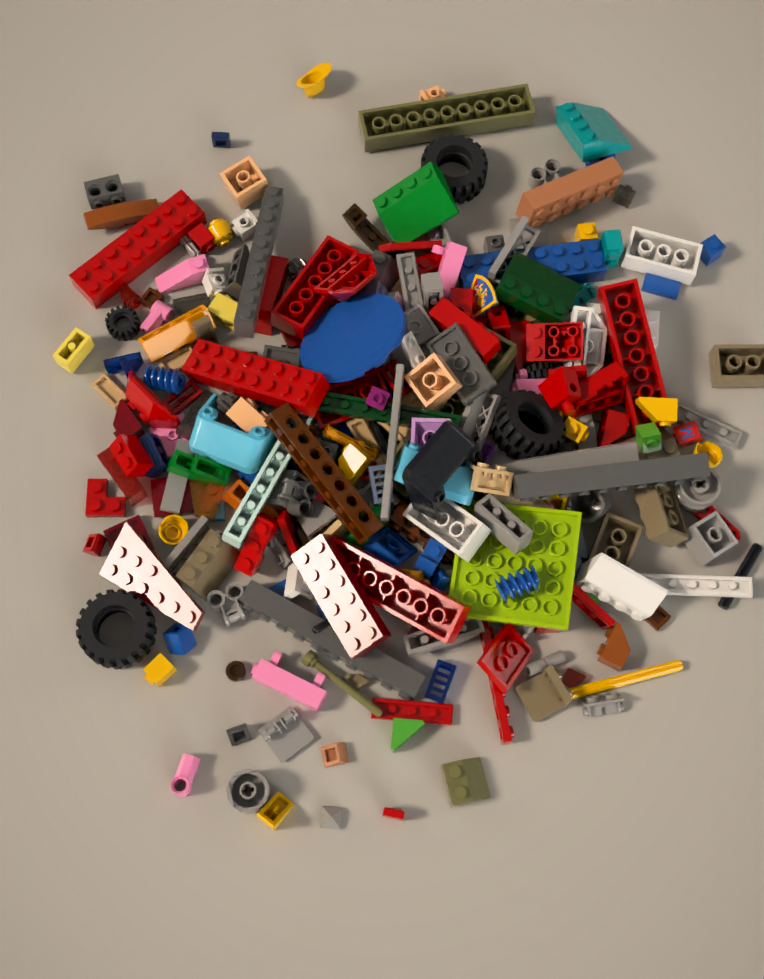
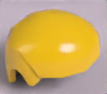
M708 440L701 444L700 442L696 444L693 454L708 452L710 468L716 467L721 463L723 454L719 446L710 443Z
M176 514L166 516L158 529L160 539L165 544L171 546L178 545L189 531L188 522L182 516Z

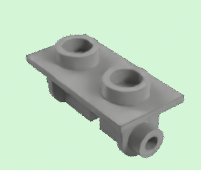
M277 529L274 538L269 541L267 547L270 548L276 562L284 570L289 563L293 562L291 555L294 553L290 554L288 546L283 547L286 542L281 530Z
M608 692L605 696L600 697L589 695L586 696V699L580 700L585 708H582L583 715L588 717L602 715L603 707L605 708V714L620 713L621 710H624L623 702L620 701L625 700L617 692Z

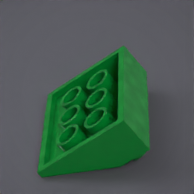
M431 161L372 200L379 217L395 243L414 242L459 214L441 169Z

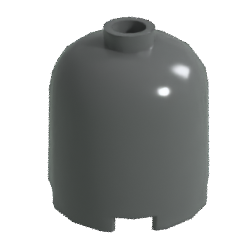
M590 490V494L579 496L578 492H572L571 497H568L567 510L582 512L581 522L583 523L597 521L603 518L606 512L610 511L612 505L611 495L609 492L597 493V490Z

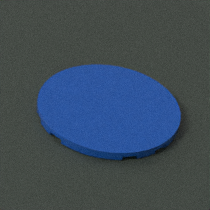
M383 294L358 295L334 305L319 316L306 332L300 346V360L303 367L322 373L329 383L345 382L364 376V372L373 367L376 369L388 359L387 356L400 345L406 331L405 313L395 299Z

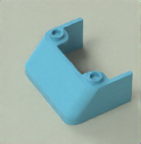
M213 393L198 412L189 440L190 451L243 473H256L266 461L278 440L270 428L256 426L248 433L217 422L218 410L215 403L217 394Z
M404 441L395 467L394 479L404 484L402 479L403 471L420 451L421 446ZM466 462L465 465L461 464L443 485L446 499L464 505L471 504L475 491L470 490L474 471L470 469V464H475Z

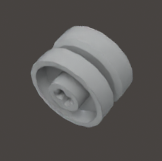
M710 468V476L703 477L704 481L692 482L691 478L685 479V483L673 485L678 504L681 508L696 513L704 511L712 505L719 496L722 485L720 477L715 470Z

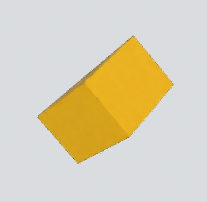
M278 791L256 816L275 831L294 806V803Z

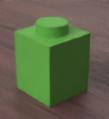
M654 422L636 426V442L643 454L662 450L661 433Z

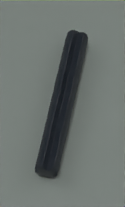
M754 543L734 576H748L763 550L761 545ZM721 597L718 606L727 610L735 597Z

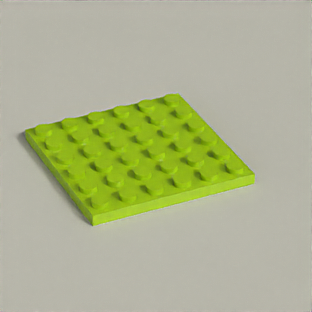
M472 500L470 505L462 504V508L473 515L475 504L478 501ZM503 504L533 531L530 544L515 556L490 533L468 563L455 554L449 595L471 606L467 616L468 619L568 631L582 512ZM531 565H533L540 583L538 584V591L531 586V593L528 594L523 589V596L515 592V599L508 595V601L505 602L499 594L494 578L500 583V576L508 580V573L515 577L516 570L523 574L524 567L531 572Z

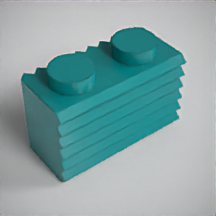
M619 229L604 231L600 243L606 268L611 269L618 266L624 251V245Z

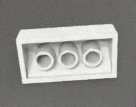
M602 552L581 564L575 582L583 591L597 596L599 600L611 604L615 609L627 613L631 618L638 621L652 616L668 593L667 589Z

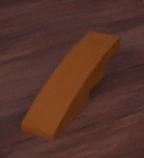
M157 199L137 200L85 212L83 216L88 230L123 228L124 224L138 223L159 207Z

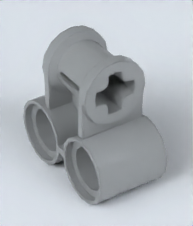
M549 159L546 161L544 169L541 167L533 168L528 181L529 187L533 189L560 178L558 175L560 171L559 161Z
M236 582L230 583L226 587V594L219 590H213L207 596V602L211 610L215 612L221 611L227 627L240 619L246 620L239 601L244 593V589L241 584ZM233 590L241 591L237 597L230 596ZM216 597L222 598L221 603L218 605L212 604L213 599Z

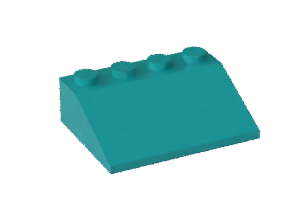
M574 102L556 106V125L582 162L632 149V145L603 108Z

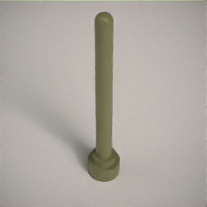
M309 650L305 654L301 663L306 667L316 668L319 672L326 675L328 679L377 717L383 714L379 707L322 664L314 651Z

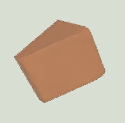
M337 742L321 747L324 767L349 762L345 742Z

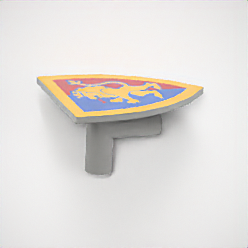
M476 274L471 285L473 295H476V307H472V313L476 314L475 318L490 307H499L500 305L491 282L484 276Z

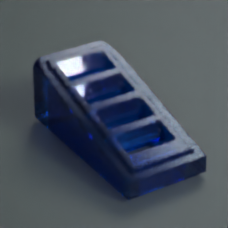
M438 659L424 697L443 704L457 666ZM442 668L444 670H447L450 672V674L447 675L445 673L439 672L438 669ZM436 675L446 678L447 682L436 679ZM433 683L445 686L444 690L433 686ZM434 690L442 693V696L433 695L430 691Z

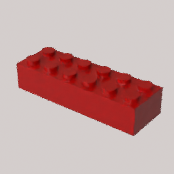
M327 235L271 311V325L303 340L311 325L324 313L332 299L315 293L313 288L355 254L359 253V250Z

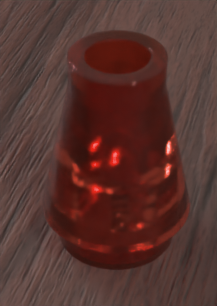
M127 283L121 284L118 290L123 304L126 305V308L130 306L132 310L137 309L141 304L140 296Z

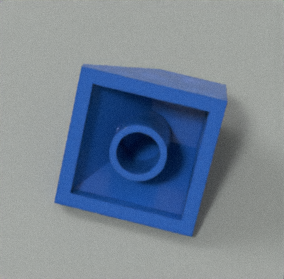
M389 525L370 537L363 548L392 565H400L417 552L416 548L392 530Z

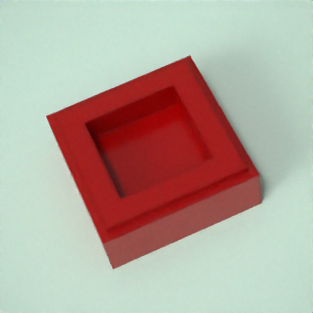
M385 807L382 817L403 821L405 812Z

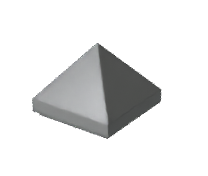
M322 806L320 828L341 829L343 808Z

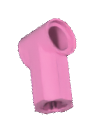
M160 300L155 301L150 309V314L139 327L140 330L146 335L161 327L173 318L175 310Z
M183 753L176 775L170 784L171 790L176 796L183 798L190 794L191 785L201 761L200 758ZM179 782L186 783V788L183 791H176V785Z

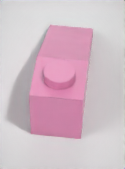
M205 254L186 259L156 277L155 281L159 293L166 294L202 283L201 278L206 269L209 268Z

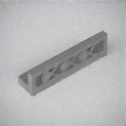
M524 215L521 217L490 268L487 279L491 283L498 286L500 280L497 277L499 274L505 273L507 269L506 262L512 260L516 253L515 247L523 245L525 251L521 254L527 256L540 235L539 230L528 225V217ZM527 231L533 234V238L525 240L524 232Z
M486 392L466 406L460 422V428L473 440L476 436H479L476 443L480 446V450H482L502 398L499 395ZM492 399L491 406L487 408L489 400ZM486 418L484 424L480 426L481 420Z
M202 515L164 560L163 563L171 571L172 575L178 573L180 561L187 560L190 557L191 548L194 545H199L202 541L203 533L207 528L222 535V532L210 524L205 516Z

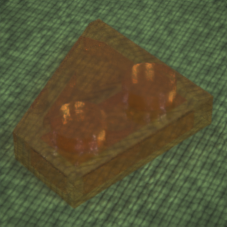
M189 479L195 517L200 518L203 515L208 520L214 521L225 486Z

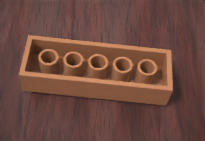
M612 156L523 192L516 215L519 220L523 215L528 217V225L537 228L544 222H551L556 217L568 215L575 209L580 210L590 203H597L604 197L613 196L621 182L624 171Z

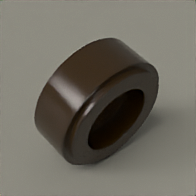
M232 661L226 667V675L229 680L239 682L244 679L246 668L242 662Z

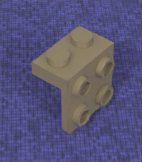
M552 665L545 668L540 674L521 683L515 689L534 722L544 719L573 701L571 698L573 694L570 688L564 686L561 681L562 675L557 668L554 669Z

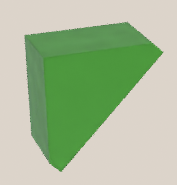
M393 718L391 751L394 753L425 725L424 721Z

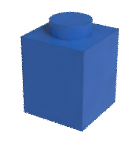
M715 234L700 243L703 244L700 260L708 266L723 254L726 246Z

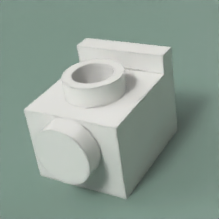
M246 209L245 213L231 221V229L234 236H239L242 241L255 233L258 220L249 209Z
M223 267L207 268L201 278L208 297H215L218 292L222 295L226 294L224 290L227 281L223 273L225 271Z

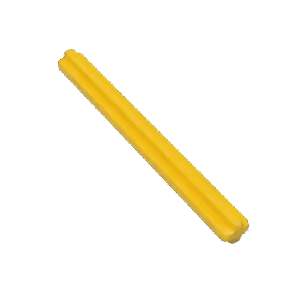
M678 659L570 688L573 694L571 698L576 699L678 672L683 669L681 660Z

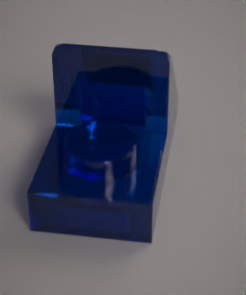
M140 352L103 360L108 374H119L125 371L127 379L130 370L136 374L144 363Z

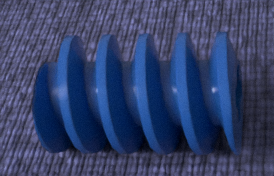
M148 365L145 369L143 382L150 389L180 394L185 387L186 378L184 374L181 375L179 370L173 371L171 368L167 370L165 367L160 369L159 366L153 367Z
M531 565V572L524 567L523 574L519 570H516L515 577L508 573V580L500 576V583L494 578L499 594L505 602L508 601V595L515 599V592L523 596V589L528 594L531 593V586L538 591V584H540L533 565Z

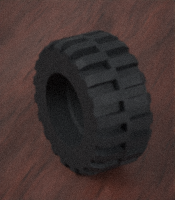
M448 134L447 137L443 135L438 137V140L434 139L424 149L421 157V167L430 161L438 167L444 163L456 162L464 165L469 170L467 174L460 177H451L443 173L455 203L463 204L465 200L469 202L473 200L474 196L476 197L480 194L481 189L485 185L488 158L479 143H474L473 139L469 137L464 138V135L454 136V134Z
M516 390L507 394L499 403L490 426V433L493 434V440L495 443H498V448L501 451H505L506 455L510 458L513 457L515 460L553 454L565 439L566 427L563 424L564 419L559 414V410L551 409L543 395H537L534 391Z
M113 589L106 590L107 594L102 595L100 592L95 595L97 598L94 601L89 599L86 602L88 605L86 609L82 608L79 612L81 619L78 618L76 621L78 643L91 660L98 665H102L104 668L109 669L113 667L117 670L121 669L122 666H126V668L132 667V663L135 661L141 662L143 660L141 657L144 654L148 655L151 651L150 646L155 644L156 639L154 635L157 634L155 617L141 597L138 598L131 591L126 593L124 589H118L117 592H114ZM115 613L129 614L135 622V629L131 638L119 646L111 647L103 644L99 638V629L103 621Z

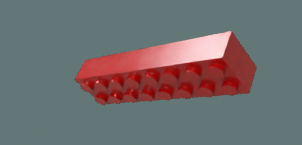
M182 189L69 274L73 286L95 309H98L179 246L180 239L188 236L187 232L200 223L206 225L205 212Z
M637 278L601 286L597 290L604 324L607 327V336L614 362L617 361L629 374L623 400L626 412L630 415L629 421L631 422L632 436L636 435L637 425L652 422L635 404V400L638 397L667 398ZM655 423L658 429L667 428L659 426V423Z
M198 339L181 369L189 379L196 383L229 393L232 392L242 397H249L252 400L275 407H280L288 402L298 414L314 418L330 387L329 382L322 373Z
M331 535L373 604L446 644L455 643L471 606L344 538Z

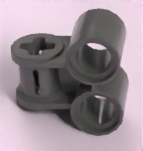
M287 478L283 479L284 485L281 494H278L277 498L288 503V513L291 516L297 517L311 515L313 505L310 499L317 497L319 491L311 481L296 482Z

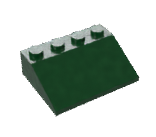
M516 251L495 292L498 300L542 323H563L581 284Z

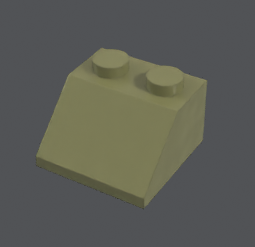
M480 757L457 760L441 765L440 768L451 808L491 798Z

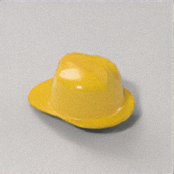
M330 63L316 65L297 80L296 86L302 88L308 98L317 95L324 90L325 77L331 72L332 65Z

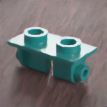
M586 282L581 284L569 312H572L574 306H581L579 299L585 304L595 298L597 292L594 288H591L595 284L594 282L588 285Z

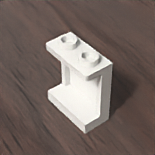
M412 331L404 334L398 348L393 350L387 356L388 359L378 368H384L386 363H392V360L395 358L398 364H404L405 374L407 375L426 359ZM387 371L386 373L391 381H395L390 371Z

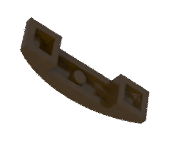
M356 203L342 215L354 233L373 252L375 249L379 251V245L391 243L366 218L368 215ZM388 252L386 254L391 255L396 260L397 254H404L405 252Z

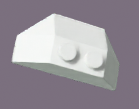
M574 306L569 322H583V360L563 362V365L570 367L586 364L587 377L603 367L607 327L594 308Z

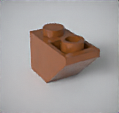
M616 622L613 627L607 629L605 633L607 640L605 644L601 643L596 654L599 655L598 662L619 672L623 668L631 650L621 624Z

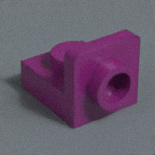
M372 386L365 403L383 411L387 401L391 400L393 394L379 387Z

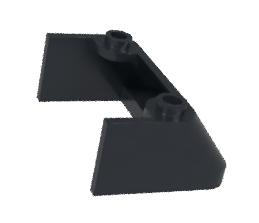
M449 420L443 422L408 463L402 474L413 509L438 522L441 518L437 506L445 499L443 485L464 460L477 465V462L484 463L480 446L457 424Z

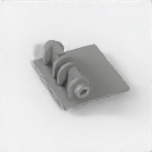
M291 706L258 730L281 763L315 739Z

